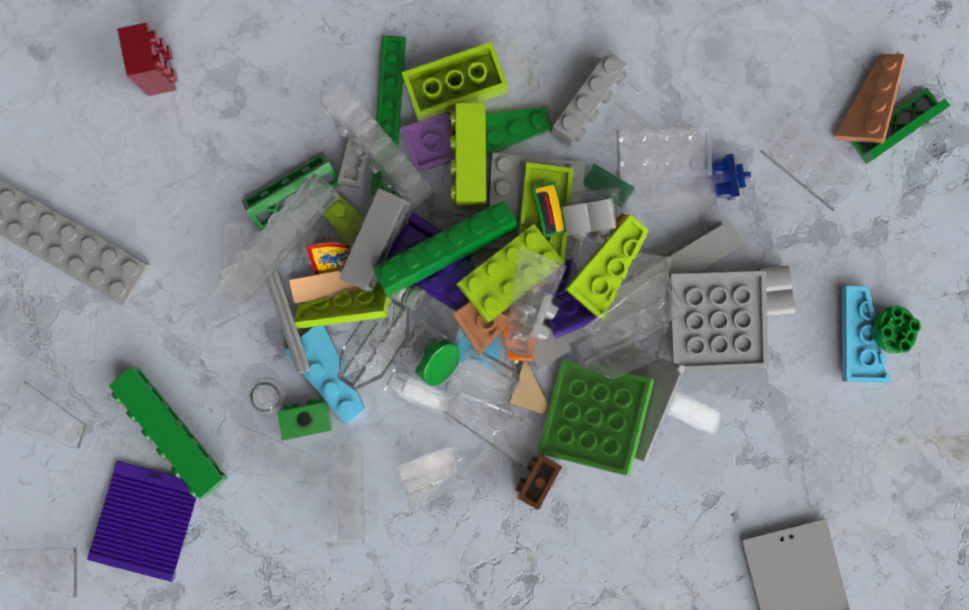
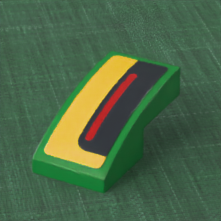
M552 181L531 186L534 207L538 212L542 235L547 237L566 232L562 203L556 182Z

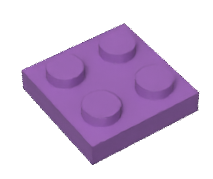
M446 113L401 127L416 174L450 163L451 159H456V155H452L451 135H453Z

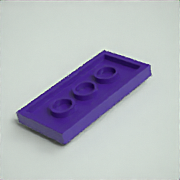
M406 224L395 240L387 260L430 238ZM462 258L414 283L413 286L424 289L426 294L456 312L470 303L457 284L478 267Z

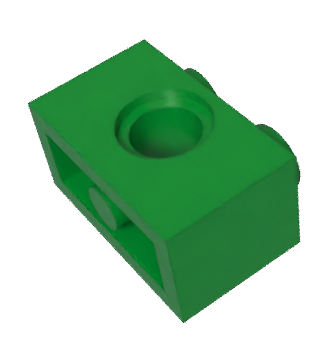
M321 398L306 401L307 406L298 407L297 403L284 405L283 411L277 412L282 441L332 431L328 403H322ZM302 412H307L311 416V421L307 426L299 422V415Z

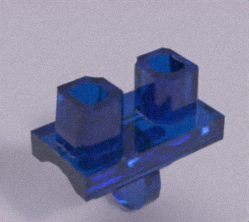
M727 154L722 159L713 161L710 164L712 176L722 174L724 176L723 183L714 184V194L717 198H727V201L735 200L736 197L740 196L739 188L746 187L745 179L752 177L750 171L744 172L743 164H737L735 168L733 154Z

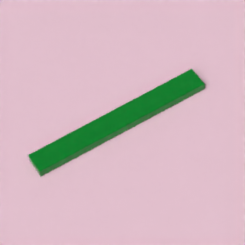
M382 35L371 197L377 192L378 188L396 195L403 93L402 72H404L406 37Z

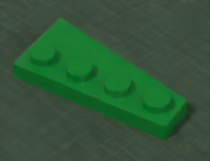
M545 107L486 114V157L492 153H497L552 131L553 126Z

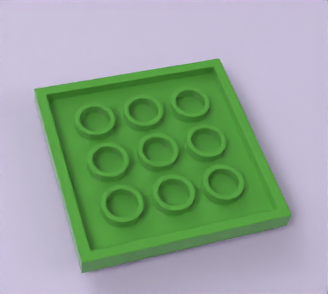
M561 360L537 453L630 477L654 380L643 376Z

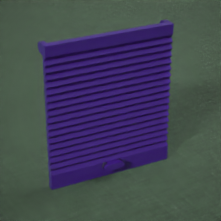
M117 461L87 560L173 582L176 577L175 571L197 497L192 496L187 490L186 486L188 484L183 478L180 479L175 475Z

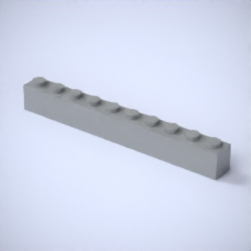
M721 221L716 222L708 227L710 232L702 236L698 233L688 239L690 244L683 249L678 245L667 252L669 254L668 258L662 261L659 257L647 264L650 269L643 273L637 270L627 277L629 281L622 286L620 284L616 292L617 295L606 312L607 315L604 321L599 320L555 339L551 328L547 339L539 340L534 338L532 361L537 369L540 370L668 292V274L699 273L743 246L744 243L730 221L724 224Z

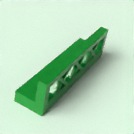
M925 88L892 111L891 118L894 116V119L889 123V125H892L891 136H886L884 143L878 144L873 142V147L868 152L865 151L859 141H850V143L867 164L951 105L946 98L938 102L929 89ZM922 96L931 105V108L928 110L917 109L918 99ZM899 112H911L908 124L898 122Z
M322 153L245 198L242 202L246 212L259 231L262 232L341 184L336 183L338 176L325 154ZM330 172L334 180L326 185L319 184L320 177ZM302 187H312L311 193L306 197L298 196L299 190ZM284 198L292 199L290 206L286 209L277 208L280 200ZM262 211H270V218L262 223L256 217Z

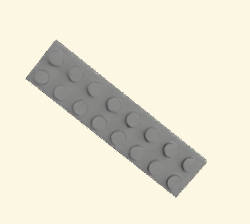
M0 180V235L126 307L150 265Z

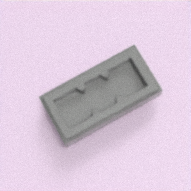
M347 138L337 184L360 189L371 143Z

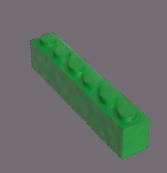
M505 200L374 267L373 271L388 298L516 230V219Z
M130 367L109 385L113 391L111 393L112 397L119 404L123 403L128 409L126 411L128 417L133 422L140 424L143 428L141 430L142 434L146 439L156 444L158 447L156 451L163 459L169 460L173 465L171 467L173 473L178 478L185 480L188 484L186 488L192 496H198L199 499L205 498L228 479L140 368Z

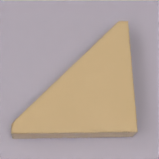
M524 361L509 403L547 416L549 405L528 362Z

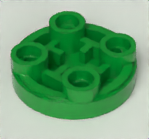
M899 305L881 309L876 314L872 326L873 336L877 345L883 351L890 354L909 352L915 344L917 332L921 329L920 321L915 319L906 308Z
M443 340L438 343L429 342L424 349L425 355L417 366L415 374L429 386H437L450 377L459 362L460 350L458 346L449 340Z

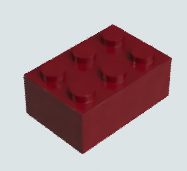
M147 22L117 28L126 76L148 96L175 91V82H178L176 70L171 66L170 60L173 59V53L170 45L167 46L164 39L160 38L157 31L153 30Z

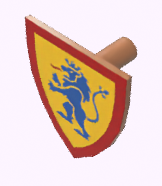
M328 236L321 239L322 243L306 245L315 275L340 270L341 265L348 259L351 252L350 244L331 242V238Z

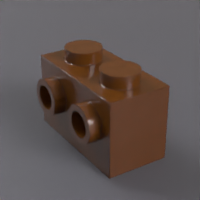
M538 454L537 458L532 456L526 467L530 471L525 479L520 478L515 487V491L518 492L516 495L517 499L539 510L562 466L541 454Z

